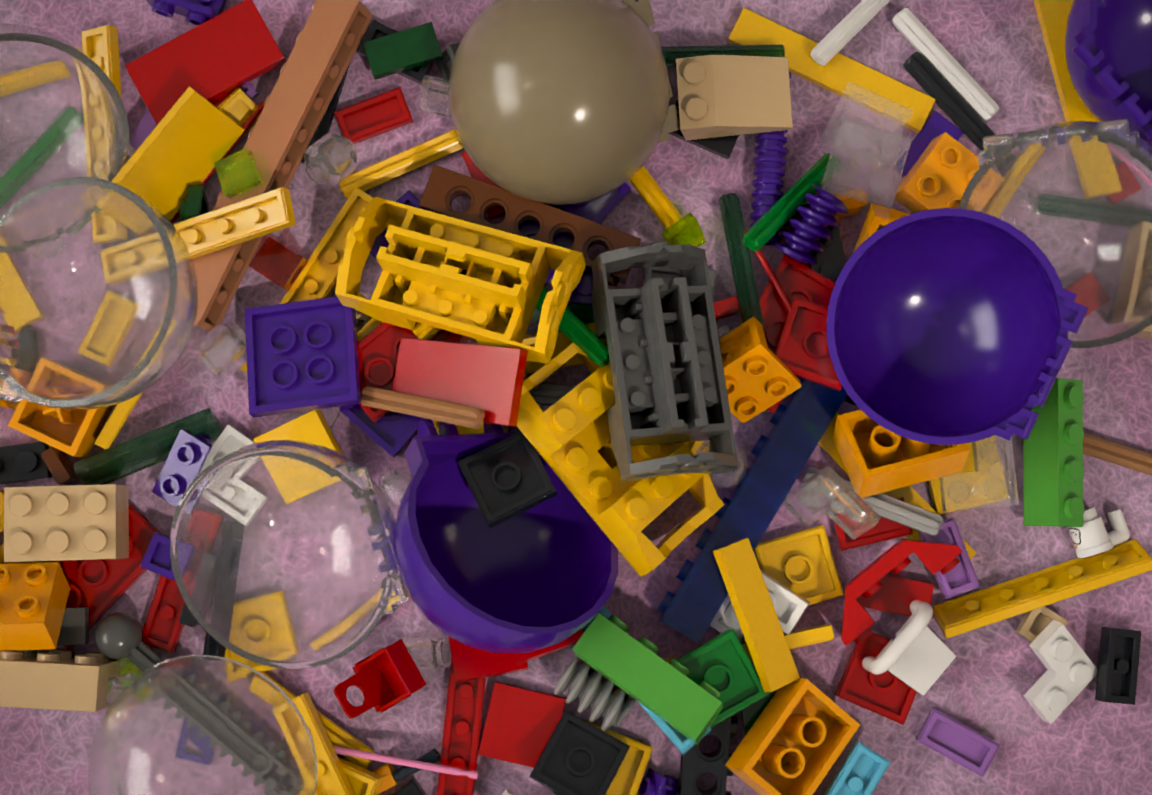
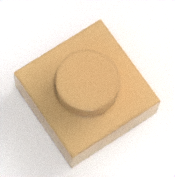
M1043 606L1026 612L1015 632L1028 641L1033 642L1052 620L1062 623L1065 627L1069 621Z

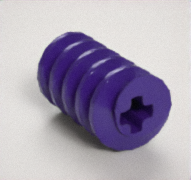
M813 184L819 194L806 193L804 196L811 205L810 208L797 207L803 219L790 218L789 223L795 230L794 233L786 231L781 233L787 244L775 243L773 246L801 264L816 265L818 261L812 254V251L824 252L826 250L820 238L832 240L834 236L827 227H840L842 223L836 217V213L848 215L850 211L841 200Z

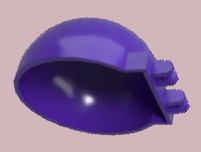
M420 420L417 427L419 436L413 438L404 452L412 479L398 508L394 544L401 578L411 599L426 619L445 635L466 646L491 653L510 654L528 653L557 645L585 627L597 615L612 594L618 575V549L538 452L537 454L558 495L490 529L457 461L520 430L517 426L503 425L502 429L501 425L484 423V434L459 435L455 424L440 422L438 436L433 420Z

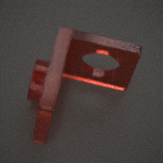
M268 237L249 266L284 290L289 291L308 261L302 255L295 254L271 237Z

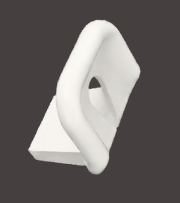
M914 600L910 604L912 615L895 634L896 638L894 640L891 639L877 657L868 656L864 658L862 665L865 670L876 675L889 671L924 696L956 658V655L927 627L933 615L932 606L927 602Z

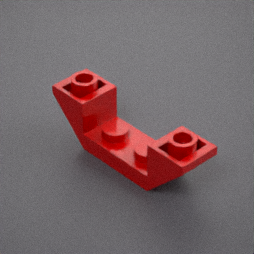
M901 538L845 584L841 627L842 642L846 646L852 641L858 645L873 633V629L870 626L875 623V620L857 599L860 595L868 598L883 585L880 582L881 578L890 571L894 575L898 574L912 562L908 556L913 552L933 575L938 571L944 575L960 562L957 556L963 551L959 546L948 542Z

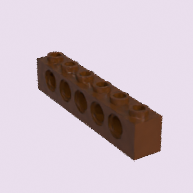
M435 164L419 204L421 209L523 237L526 236L520 233V225L524 221L533 220L539 224L540 229L536 235L527 238L554 245L553 239L557 234L561 232L569 233L573 237L574 243L568 249L583 253L586 264L584 270L591 273V263L593 260L587 254L591 246L599 244L604 246L607 251H612L624 247L639 246L641 238L544 203L525 199L505 189ZM458 196H466L471 200L470 207L464 212H457L451 208L453 200ZM492 208H500L506 215L501 223L490 224L485 220L486 213ZM631 268L611 273L608 285L617 287L618 282L626 284Z

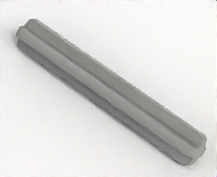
M808 467L803 475L802 485L806 488L925 534L937 536L942 527L943 517L941 515L886 494L880 493L858 499L851 481L815 467Z

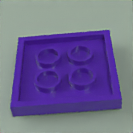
M337 296L245 309L249 414L252 417L361 404L355 309L343 306Z

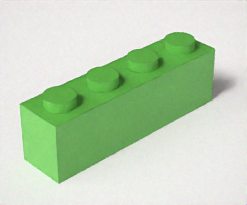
M1056 378L1043 407L1036 405L1031 410L1038 413L1039 416L1028 440L1023 438L1024 526L1083 527L1084 395L1082 380Z
M598 613L572 648L575 655L697 745L723 709V703L718 700L721 694L705 681L698 685L687 676L690 671L675 659L671 658L669 663L656 655L659 648L646 638L641 636L638 641L626 633L629 627L611 614L607 619Z

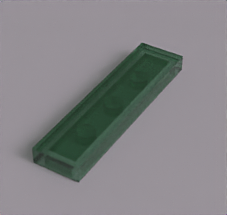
M207 408L75 462L73 464L75 474L85 485L109 484L167 460L180 429L186 430L195 437L199 432L205 433L213 441L218 439L224 428L211 409Z

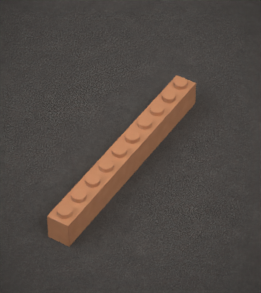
M315 0L311 14L303 30L297 35L295 46L287 62L281 67L280 76L271 94L267 96L264 108L255 126L251 128L248 140L239 158L235 160L232 172L223 190L220 191L216 198V205L213 211L281 187L288 189L303 155L373 17L371 12L359 0ZM264 236L185 261L184 269L176 285L170 290L168 301L163 310L216 334Z

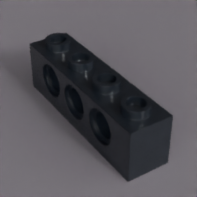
M730 716L711 727V731L707 735L716 736L719 741L718 747L714 752L704 753L700 751L699 741L697 745L695 744L684 755L681 753L678 795H732L731 791H726L727 776H733V772L725 764L732 755L729 754L730 739H736L737 717ZM703 773L715 775V784L709 790H701L696 786L697 778Z

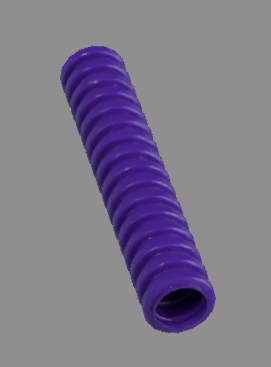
M788 130L759 133L755 137V142L758 143V146L755 147L754 152L758 157L754 158V164L757 165V168L753 169V175L756 176V179L752 181V185L756 189L752 191V197L755 198V201L751 202V208L754 209V212L750 213L753 223L750 224L749 229L784 195L781 188L784 187L785 183L781 178L785 176V170L782 167L786 165V160L783 156L787 153V150L783 145L787 143V137L784 134ZM782 227L769 240V243L765 245L769 246L781 242L778 232L782 231Z

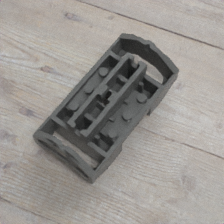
M657 242L649 246H630L600 253L591 263L593 273L592 308L596 336L600 339L607 338L616 402L615 405L607 410L611 446L620 469L621 482L676 474H720L736 469L739 466L705 250L690 244L670 245L669 242ZM667 266L679 270L681 277L673 278L667 284H664L663 278L649 279L641 288L608 289L610 274L629 268ZM670 363H675V368H671ZM710 440L709 452L699 453L695 456L680 454L634 463L632 460L631 446Z

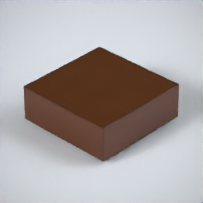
M50 447L41 453L43 461L57 484L72 485L81 479L65 452Z

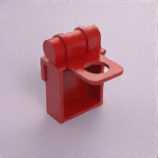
M402 639L354 664L355 667L352 669L355 675L336 685L334 694L347 717L353 719L372 707L375 708L377 713H382L410 697L412 693L427 684ZM350 686H356L362 691L364 701L361 706H353L347 700L346 691Z

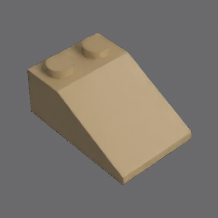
M704 55L676 59L680 130L686 141L793 130L788 57Z

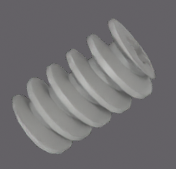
M575 656L557 680L554 694L558 695L564 690H568L566 703L570 704L574 700L580 699L577 710L579 713L590 707L592 711L589 720L593 722L602 716L604 718L601 727L603 731L613 725L617 727L627 716L636 700L630 697L623 701L625 691L618 688L611 692L614 683L608 679L600 683L602 674L596 670L588 674L590 666L585 662L577 666L578 657Z

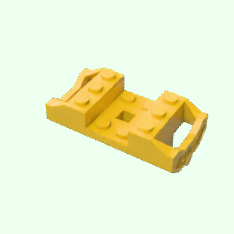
M375 197L363 208L355 226L353 225L348 231L345 251L338 268L335 294L343 306L353 308L385 323L413 330L416 322L474 338L477 340L478 345L523 349L528 351L527 361L549 365L555 349L560 322L571 293L581 280L586 264L582 252ZM388 228L385 237L389 246L388 248L380 246L376 256L383 271L371 300H369L359 292L362 270L376 237ZM461 269L467 270L466 275L460 274ZM550 269L555 271L551 281L553 289L547 292L542 304L535 346L522 344Z
M573 342L549 362V365L545 364L523 381L516 426L638 575L642 577L660 565L672 550L725 504L717 496L709 474L664 475L621 482L620 469L611 446L607 410L616 404L610 362L604 367L597 365ZM575 356H578L592 374L543 412L530 393L547 381ZM685 443L672 452L665 444L631 446L634 463L680 454L695 456ZM689 490L702 507L669 532L655 546L641 531L684 492Z

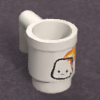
M1095 507L1084 509L1083 527H1068L1078 559L1114 548L1113 546L1126 542L1130 538V532L1121 509L1107 513L1113 529L1111 532L1107 533L1101 516H1098Z

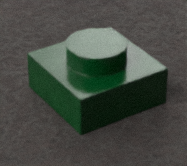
M188 185L187 199L181 200L180 204L182 221L209 212V203L203 186Z

